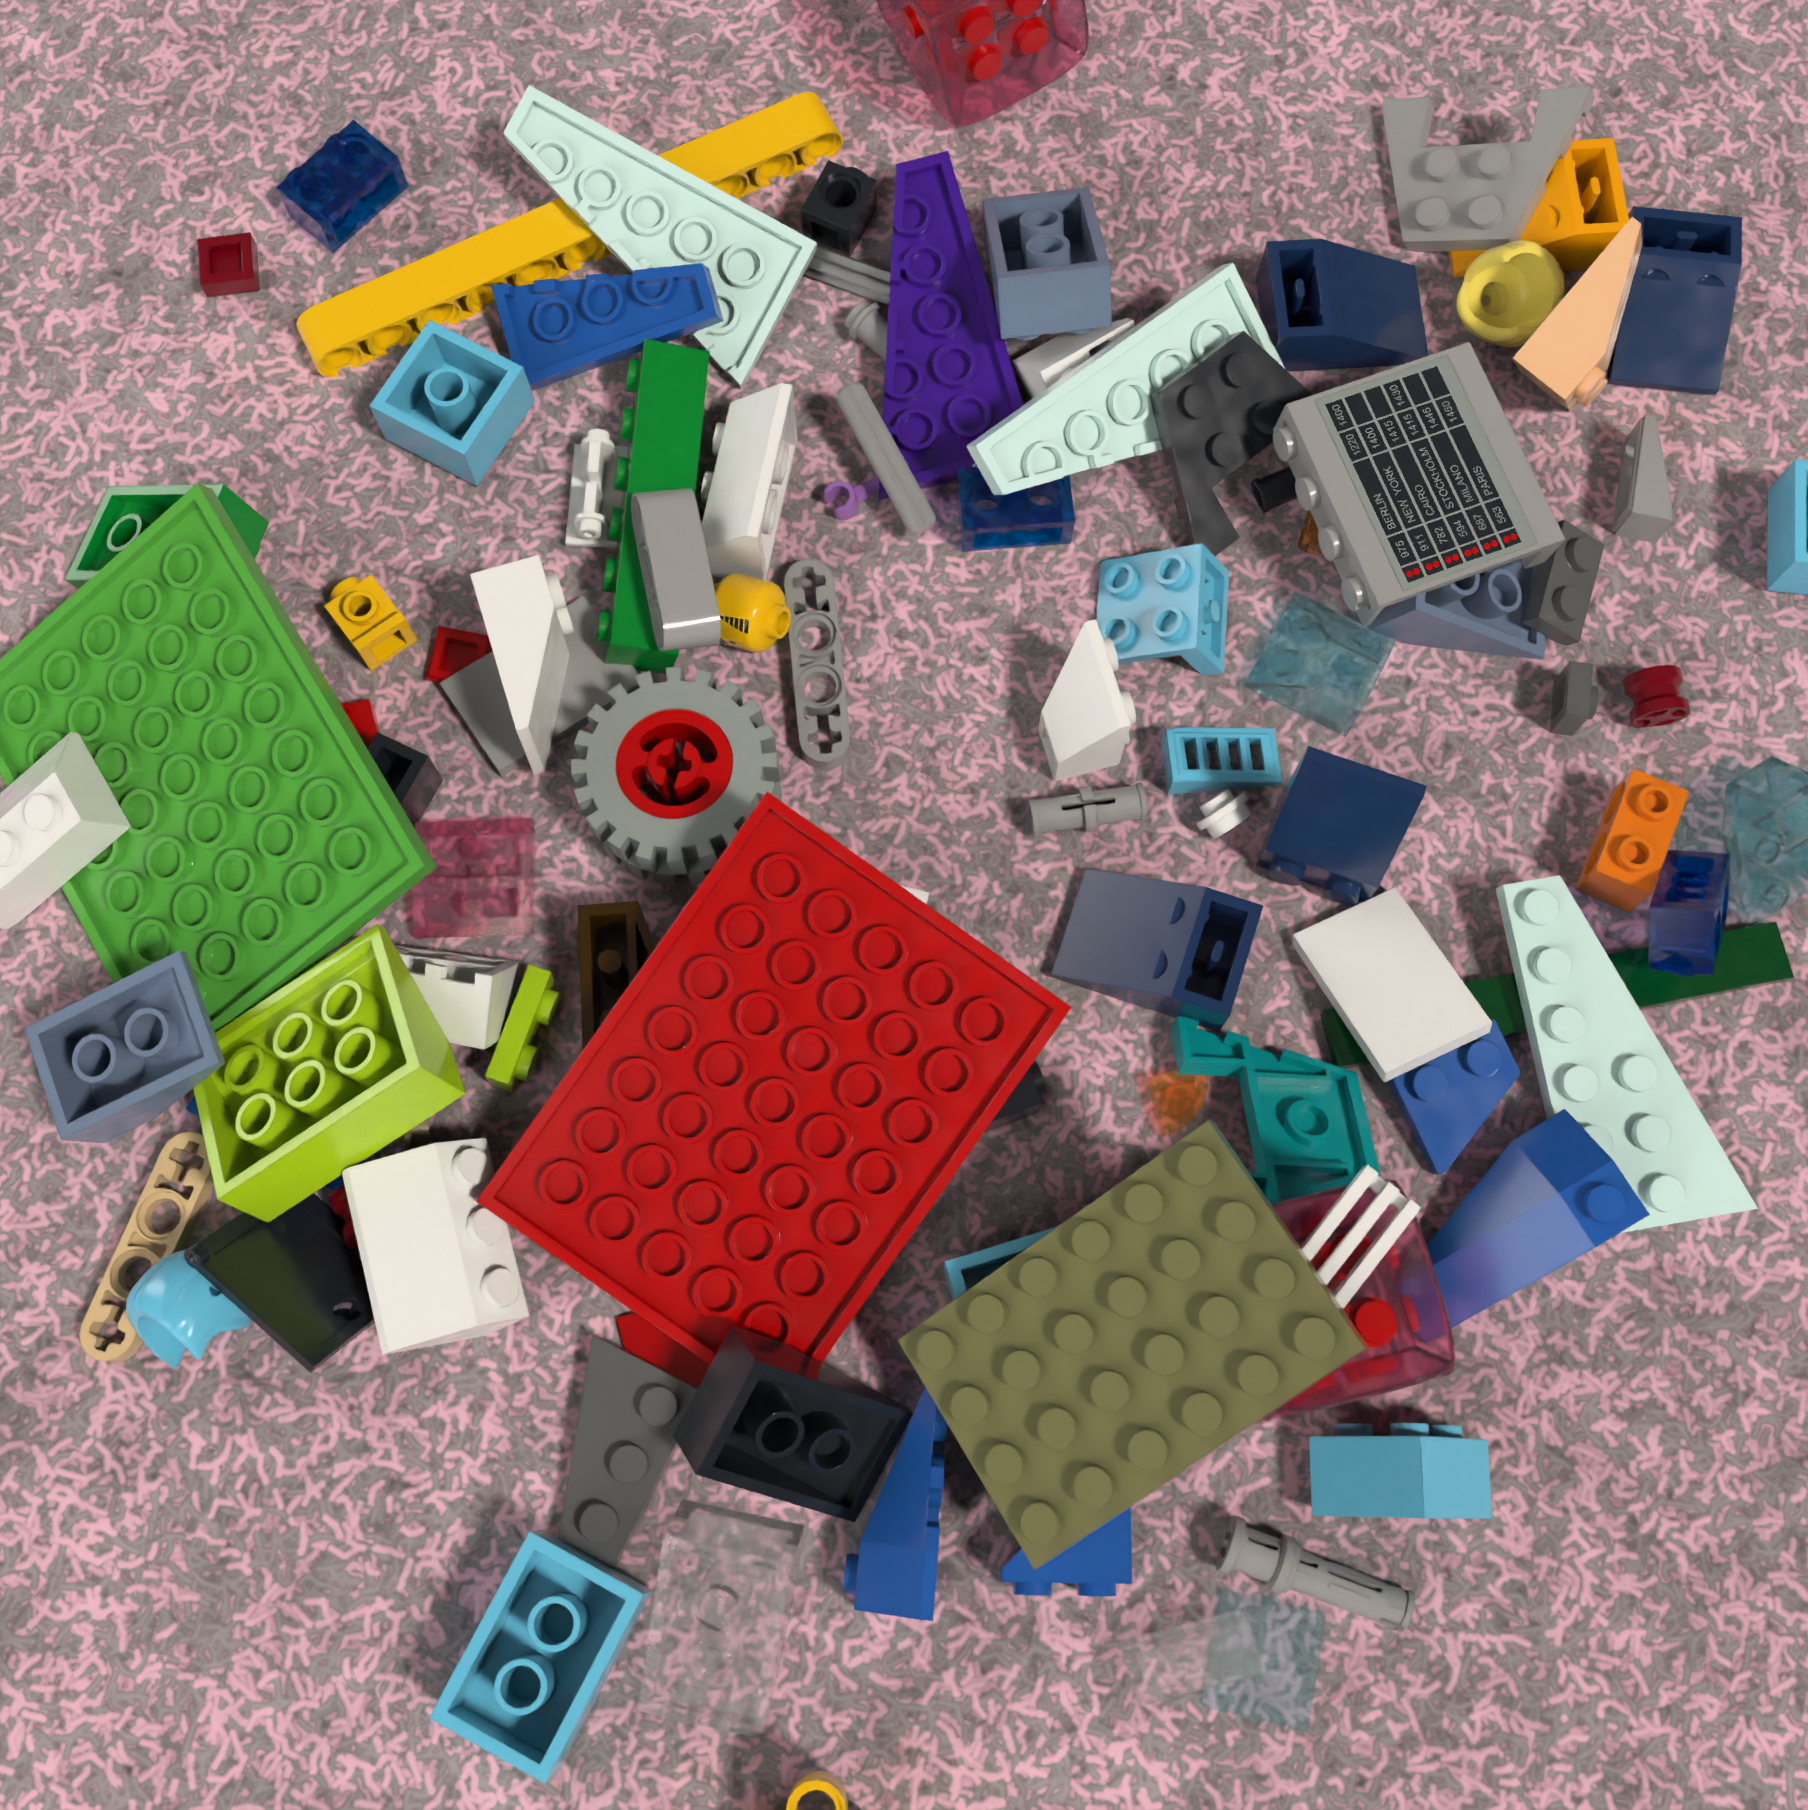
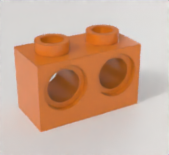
M1633 769L1611 792L1575 890L1628 912L1632 911L1649 897L1654 890L1690 791Z

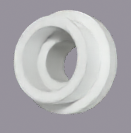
M1228 788L1223 790L1199 807L1204 817L1198 820L1196 825L1200 831L1206 828L1213 839L1223 835L1252 815L1245 804L1249 799L1244 791L1233 796Z

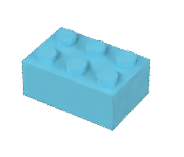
M544 1530L529 1531L429 1718L546 1784L558 1774L653 1590Z

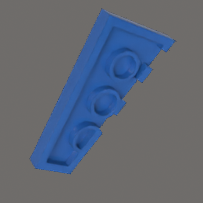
M703 263L635 270L633 274L610 276L607 273L586 275V279L558 281L557 279L536 280L534 284L512 286L509 283L491 285L511 360L524 367L531 391L641 352L644 339L666 343L724 321L710 269Z

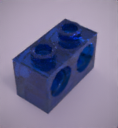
M352 120L339 133L330 136L324 146L301 166L291 170L285 180L276 188L289 216L327 249L335 253L407 189L409 185L398 156L355 120Z
M976 463L968 468L957 469L956 501L962 552L1071 544L1075 516L1070 475L1009 494L993 495ZM1045 496L1052 500L1053 503L1038 505L1033 503L1030 498ZM980 500H990L998 506L986 510L977 507L974 503Z
M1668 850L1649 906V970L1668 971L1673 975L1683 977L1698 974L1713 975L1729 913V853Z

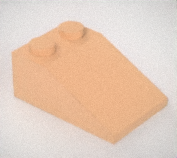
M1631 217L1513 357L1521 374L1569 412L1578 403L1587 407L1608 382L1605 379L1607 374L1605 372L1609 367L1642 249L1641 223Z

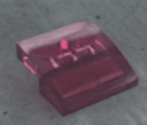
M535 819L415 822V830L436 863L437 868L412 887L414 939L534 934Z

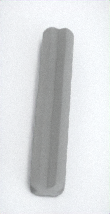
M854 383L844 388L837 394L838 405L907 531L912 536L922 534L935 525L936 515L864 385Z

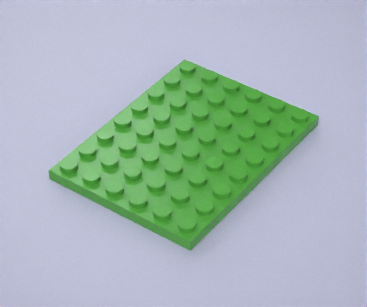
M199 483L193 486L0 659V775L6 786L8 787L67 734L70 732L79 733L131 825L125 833L61 886L112 982L115 983L179 950L185 951L215 1033L311 969L437 868L436 863L213 489Z

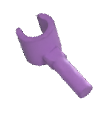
M877 476L855 487L844 481H835L825 488L823 498L826 504H829L839 496L849 497L845 505L838 507L834 511L836 519L848 520L856 515L860 502L879 491V478Z

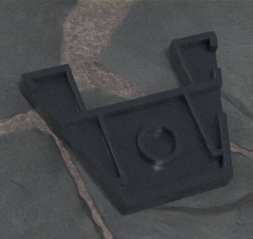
M1245 331L1233 333L1149 395L1166 466L1171 465L1178 492V497L1174 501L1179 520L1184 519L1190 545L1203 543L1214 556L1239 539L1240 536L1212 488L1273 442V429L1286 404L1313 395Z

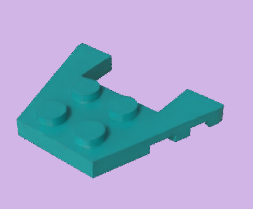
M1182 1016L1176 1017L1171 1028L1178 1074L1237 1077L1239 1079L1256 1172L1249 1173L1277 1214L1340 1197L1363 1166L1369 1165L1379 1173L1378 1176L1380 1177L1381 1174L1357 1072L1283 1049L1281 1054L1277 1055L1250 1046L1249 1037L1227 1031L1225 1036L1222 1037L1197 1029L1199 1023L1197 1020Z

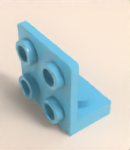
M1203 543L1103 561L1100 565L1096 620L1102 639L1107 637L1112 639L1118 657V664L1180 655L1200 674H1223L1229 570Z

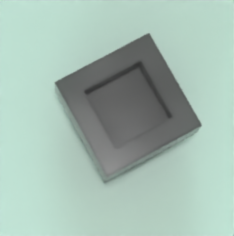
M1569 661L1554 680L1550 733L1573 736L1587 719L1591 720L1594 717L1598 706L1599 689L1598 686L1592 685L1593 664Z

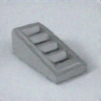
M1645 414L1624 440L1612 532L1616 536L1656 543L1671 526L1673 514L1656 416Z

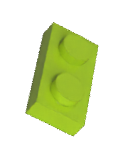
M528 964L485 1075L491 1086L514 1093L519 1079L528 1082L531 1078L540 1052V1048L532 1044L540 1024L550 1026L561 998V993L554 991L556 983L550 971Z

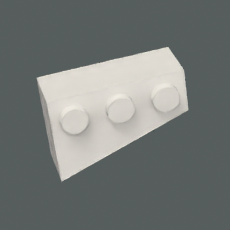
M347 939L335 950H333L330 954H328V956H330L331 954H333L334 952H336L337 950L351 942L353 939ZM394 945L449 1043L485 1050L490 1046H494L499 1041L518 992L521 961Z

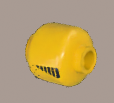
M740 573L730 574L724 577L720 583L714 584L721 624L719 643L754 653H762L770 649L777 639H782L786 635L791 622V612L789 607L786 606L785 595L779 585Z

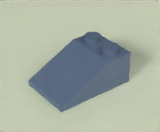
M1518 559L1389 605L1382 609L1370 625L1369 630L1410 645L1538 660L1543 659L1545 654V636L1523 623L1538 565L1525 569L1521 560Z
M181 950L24 1028L60 1139L65 1141L106 1143L155 1119L225 1064L187 953Z

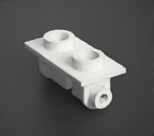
M602 429L589 430L588 436L582 439L581 444H575L566 546L617 547V542L607 540L612 506L621 508L623 491L613 490L618 456L627 458L628 446H615L610 440V434Z

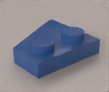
M1495 1018L1490 1019L1492 1022L1490 1033L1387 1081L1421 1153L1435 1175H1440L1450 1168L1521 1074Z

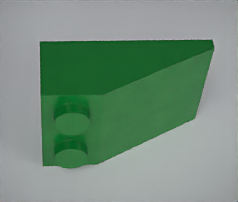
M204 484V486L213 489L253 558H255L260 550V543L269 522L224 484ZM195 485L108 486L65 580L73 586H83Z

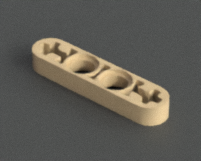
M195 1132L177 1134L168 1140L161 1150L79 1332L80 1345L85 1353L95 1360L113 1363L125 1361L133 1356L143 1343V1340L138 1336L128 1320L125 1309L118 1322V1329L125 1332V1337L121 1344L110 1343L107 1349L104 1350L106 1339L99 1335V1331L103 1324L113 1325L123 1308L110 1305L114 1295L123 1301H127L130 1290L125 1284V1273L131 1263L137 1259L147 1258L151 1261L152 1265H155L168 1255L185 1250L214 1186L203 1135ZM199 1145L197 1154L205 1159L204 1164L200 1170L190 1168L181 1184L189 1189H193L190 1198L177 1191L164 1189L167 1179L179 1184L183 1177L185 1166L178 1162L182 1151L192 1153L196 1146ZM174 1201L179 1206L181 1212L179 1224L170 1233L157 1234L151 1224L153 1211L163 1202Z

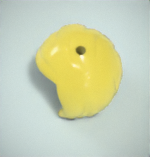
M1516 240L1490 248L1479 255L1466 270L1463 284L1456 299L1458 316L1463 326L1471 334L1487 343L1503 347L1522 346L1563 299L1566 291L1564 272L1554 255L1533 241Z

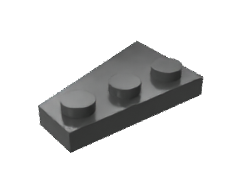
M592 1335L558 1538L614 1568L618 1565L678 1447V1443L673 1435L698 1388L597 1335Z

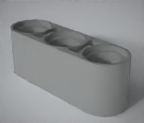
M691 488L633 493L631 499L633 530L658 649L660 651L718 645L721 638L720 615L698 506L693 490Z

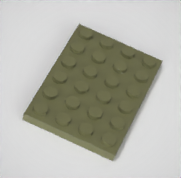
M1207 1120L898 1339L902 1349L1034 1570L1044 1566L1369 1348L1215 1122Z

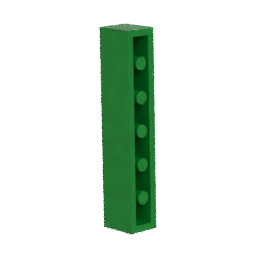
M644 339L639 359L629 358L624 390L634 393L632 408H623L619 431V440L628 442L627 458L618 456L613 490L623 491L621 508L612 506L607 540L617 542L615 559L606 558L601 589L603 592L611 593L609 611L600 609L596 630V643L606 645L603 664L632 665L635 670L666 674V668L674 667L678 658L679 650L660 651L656 644L634 535L631 499L635 492L691 488L695 494L710 351Z

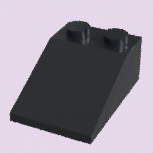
M731 1325L673 1436L696 1475L855 1522L910 1421L913 1412L907 1406L785 1343Z

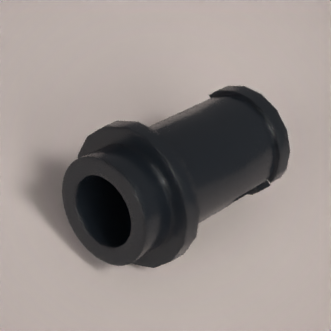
M1290 467L1263 478L1252 480V493L1262 513L1269 512V510L1297 499L1295 490L1296 479Z

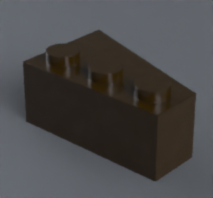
M638 901L577 905L582 1051L656 948Z

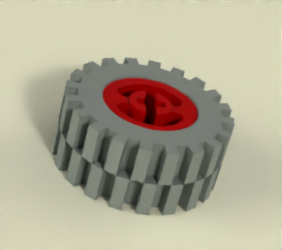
M682 667L666 668L667 681L654 683L650 671L635 675L639 689L628 694L622 684L619 683L608 691L612 707L608 711L604 710L597 703L586 715L593 732L591 734L579 729L574 745L580 759H571V775L577 786L574 792L590 830L597 843H602L606 854L617 865L622 860L625 861L630 873L644 880L648 871L654 872L659 883L664 885L676 886V875L688 874L691 885H696L703 882L706 877L704 871L713 868L766 792H769L781 801L780 780L782 778L772 729L769 723L764 725L762 710L752 698L743 704L741 688L728 679L721 690H717L714 676L711 672L697 669L695 681L688 682L685 681ZM686 741L683 759L687 771H680L678 773L674 787L680 806H667L653 802L639 791V787L644 783L653 784L659 798L669 804L672 787L668 775H675L680 763L676 742ZM690 742L701 745L710 751L716 758L715 761L711 763L703 762L698 750Z

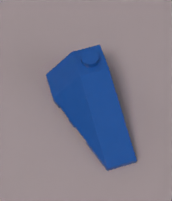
M1563 1109L1510 1141L1498 1156L1496 1162L1477 1185L1473 1186L1463 1198L1459 1207L1440 1230L1431 1237L1389 1290L1391 1293L1395 1291L1398 1295L1409 1293L1412 1296L1421 1321V1330L1417 1333L1422 1341L1426 1343L1596 1248L1650 1214L1613 1159L1568 1111Z
M924 1387L863 1533L859 1554H846L843 1593L855 1594L854 1610L933 1621L940 1536L938 1520L943 1491L944 1443L946 1442L947 1422L926 1387Z

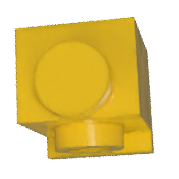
M371 574L363 580L357 577H350L341 581L331 592L333 600L324 605L335 624L370 671H373L417 641L405 617Z

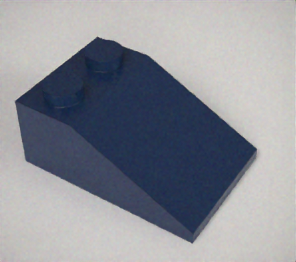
M1308 746L1276 803L1256 866L1268 869V876L1282 884L1298 886L1303 881L1323 888V894L1332 901L1347 905H1354L1358 901L1364 902L1370 899L1378 889L1424 797L1427 786Z

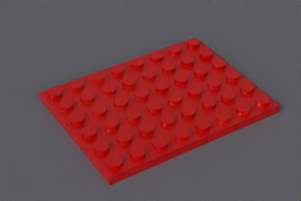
M766 792L476 1202L709 1365L713 1361L731 1325L785 1343L823 1362L1072 1007L769 792Z

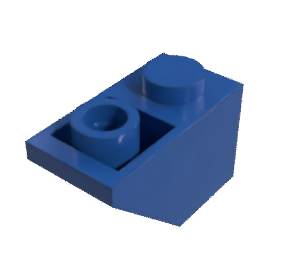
M1131 1507L1038 1569H1033L1019 1545L999 1566V1580L1002 1582H1013L1014 1595H1052V1583H1077V1595L1116 1596V1584H1132Z

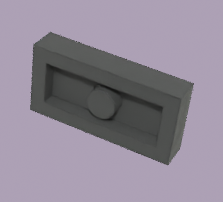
M1564 519L1559 521L1558 524L1566 540L1545 562L1538 564L1523 623L1554 642L1568 646L1580 642L1604 544Z

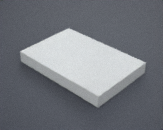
M1396 887L1293 934L1292 944L1384 1083L1490 1033L1491 1020Z

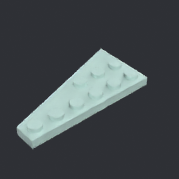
M528 85L503 132L507 142L632 274L635 270L698 263H703L710 269L724 321L689 335L703 350L710 351L709 356L742 389L817 250V242Z
M1234 263L1223 264L966 447L993 495L1009 494L1061 479L1064 476L1087 469L1113 464L1115 461L1162 450L1149 395L1233 333L1245 331L1283 368L1285 367Z
M1558 875L1505 884L1496 888L1546 1119L1566 1109L1613 1159L1650 1214L1620 1233L1758 1209L1562 877Z

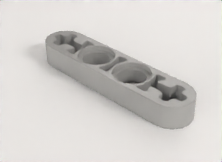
M804 559L797 561L789 567L784 580L786 606L789 607L791 612V622L788 631L799 744L802 756L810 766L820 770H830L839 767L846 761L850 754L851 746L835 583L832 571L825 563L817 559ZM808 576L814 577L816 585H821L816 588L817 610L806 611L805 592L803 588H798L803 586V578ZM813 626L825 629L831 637L827 646L816 651L808 650L799 643L801 633ZM825 678L835 685L836 692L826 702H813L804 694V688L807 683L813 679ZM839 712L840 716H834L832 714ZM806 715L812 716L809 719H805ZM828 716L830 736L834 740H841V742L832 744L831 753L821 754L818 745H809V743L818 741L819 738L817 717Z

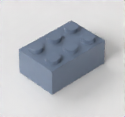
M1089 187L982 199L986 258L1001 339L1032 340L1042 334L1059 332L1085 334L1092 332L1096 328L1112 326L1111 267Z

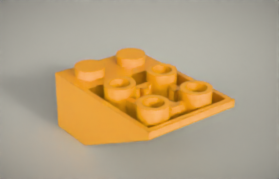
M1614 138L1573 140L1564 158L1556 161L1545 182L1547 189L1519 240L1536 242L1541 247L1546 248L1554 255L1563 271L1587 270L1629 221ZM1487 250L1448 251L1452 277H1464L1470 264Z

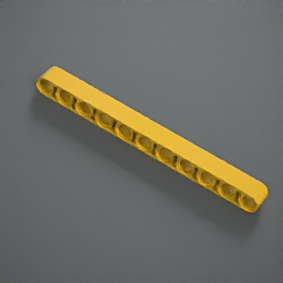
M803 92L658 156L739 199L770 185L768 180L779 175L784 179L816 165L815 160L822 156L834 157L842 147L843 137L820 97L814 92ZM559 198L308 308L299 316L296 323L297 330L318 372L322 376L332 378L339 375L338 370L349 365L354 369L388 354L386 349L400 343L401 347L413 343L429 320L439 325L449 322L451 326L485 311L484 306L495 301L491 285L509 283L512 286L534 284L536 280L558 279L582 268L580 265L582 262L592 258L596 262L613 253L570 207Z

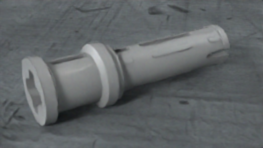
M1233 1515L1226 1525L1216 1557L1215 1566L1217 1571L1228 1574L1233 1569L1266 1582L1267 1590L1277 1594L1280 1592L1286 1593L1291 1589L1356 1615L1377 1621L1402 1633L1404 1632V1627L1407 1628L1414 1610V1592L1394 1585L1391 1586L1368 1575L1313 1556V1554L1301 1550V1544L1296 1542V1538L1283 1535L1278 1539L1245 1526L1244 1518Z

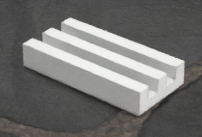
M1369 1165L1362 1167L1300 1247L1309 1261H1311L1365 1190L1369 1187L1377 1194L1317 1271L1327 1285L1390 1204L1397 1210L1336 1290L1333 1292L1329 1289L1342 1309H1344L1422 1208L1412 1199H1407L1400 1194V1190L1393 1184L1385 1182L1378 1176L1379 1173Z

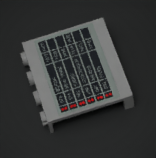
M1470 342L1285 405L1273 429V443L1276 453L1282 461L1288 462L1296 479L1295 490L1298 501L1304 510L1311 512L1319 529L1318 541L1321 551L1327 560H1333L1342 580L1341 591L1344 601L1350 610L1357 612L1363 627L1371 625L1384 607L1520 559L1525 569L1543 563L1566 540Z

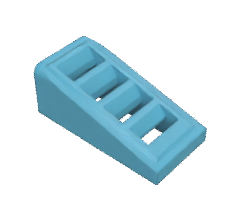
M1182 727L1165 729L1161 747L1168 795L1217 791L1227 788L1240 789L1275 786L1282 783L1275 730L1272 728ZM1260 744L1264 770H1253L1249 745ZM1228 746H1238L1241 770H1231ZM1207 748H1216L1219 770H1210ZM1195 749L1197 769H1188L1185 750Z

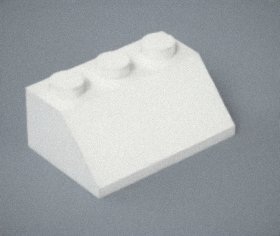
M780 383L730 402L726 423L718 422L716 425L712 446L713 455L718 456L714 472H705L701 488V503L706 505L701 526L712 576L724 578L733 573H740L763 580L767 578L798 439L793 385Z
M70 732L0 793V929H9L23 920L131 827L79 733Z
M486 1138L432 1143L352 1166L342 1171L382 1355L482 1337L529 1317L507 1223L476 1202L495 1175Z

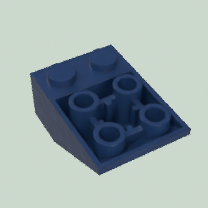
M1633 206L1628 216L1629 220L1633 217L1641 223L1642 249L1609 363L1608 384L1716 395L1719 391L1742 266V217Z
M1324 239L1266 242L1256 276L1260 317L1287 371L1398 366L1429 356L1414 265Z
M1086 868L1050 977L1174 1018L1177 1016L1188 1017L1199 1021L1198 1026L1219 1032L1230 1017L1263 905L1204 886Z

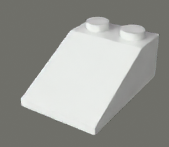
M536 555L470 574L515 728L533 774L544 772L546 769L569 659L564 635L574 632L557 573L545 576L540 557Z

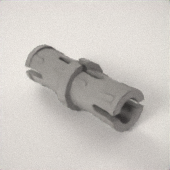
M1142 783L1092 791L1090 786L1079 787L1077 794L1039 800L1029 799L1027 802L1028 819L1033 837L1039 836V834L1082 828L1084 833L1097 831V825L1136 819L1145 820L1148 816L1146 794Z

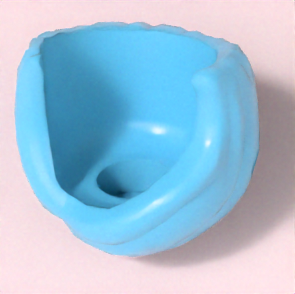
M187 1249L168 1255L147 1270L132 1287L126 1302L128 1320L138 1336L143 1340L145 1346L152 1350L154 1356L169 1363L174 1369L180 1364L187 1348L194 1358L201 1359L207 1345L214 1336L220 1332L245 1329L252 1323V1320L196 1269L188 1265L184 1258V1252Z

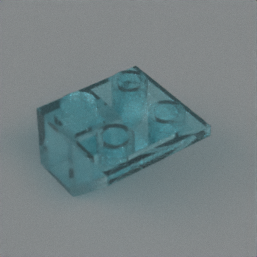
M1295 591L1244 687L1346 737L1384 668L1396 640L1369 630V627H1363L1361 623Z
M1770 756L1726 784L1722 838L1739 918L1745 927L1759 924L1808 892V771L1773 756Z

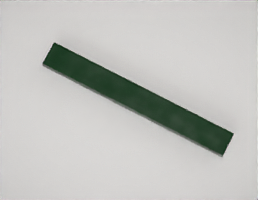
M1776 922L1607 954L1640 1010L1786 982L1794 977ZM1514 973L1464 983L1489 1019L1495 1018L1503 1037L1527 1033ZM1334 1008L1323 1010L1320 1016L1333 1065L1347 1069L1371 1064Z

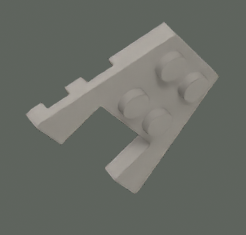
M1590 86L1540 89L1531 140L1526 142L1427 147L1434 111L1430 97L1383 100L1382 111L1402 240L1406 249L1414 252L1488 250L1519 240L1547 189L1545 182L1556 161L1564 158L1573 142L1571 137L1573 130L1581 116L1586 117L1592 107L1594 97Z

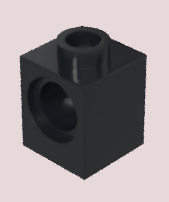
M828 160L800 210L802 235L817 242L818 246L851 257L877 210L876 179L868 177L866 173L858 168L844 167ZM838 206H847L845 208H837Z

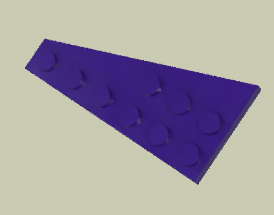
M948 151L896 164L883 421L921 489L981 474L966 446L1023 406L1005 341L1001 339L997 314ZM880 480L878 501L889 498Z

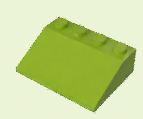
M379 924L374 925L217 1031L215 1035L225 1064L193 1088L217 1200L267 1223L341 1176L343 1170L361 1163L466 1094L449 1041L387 931Z

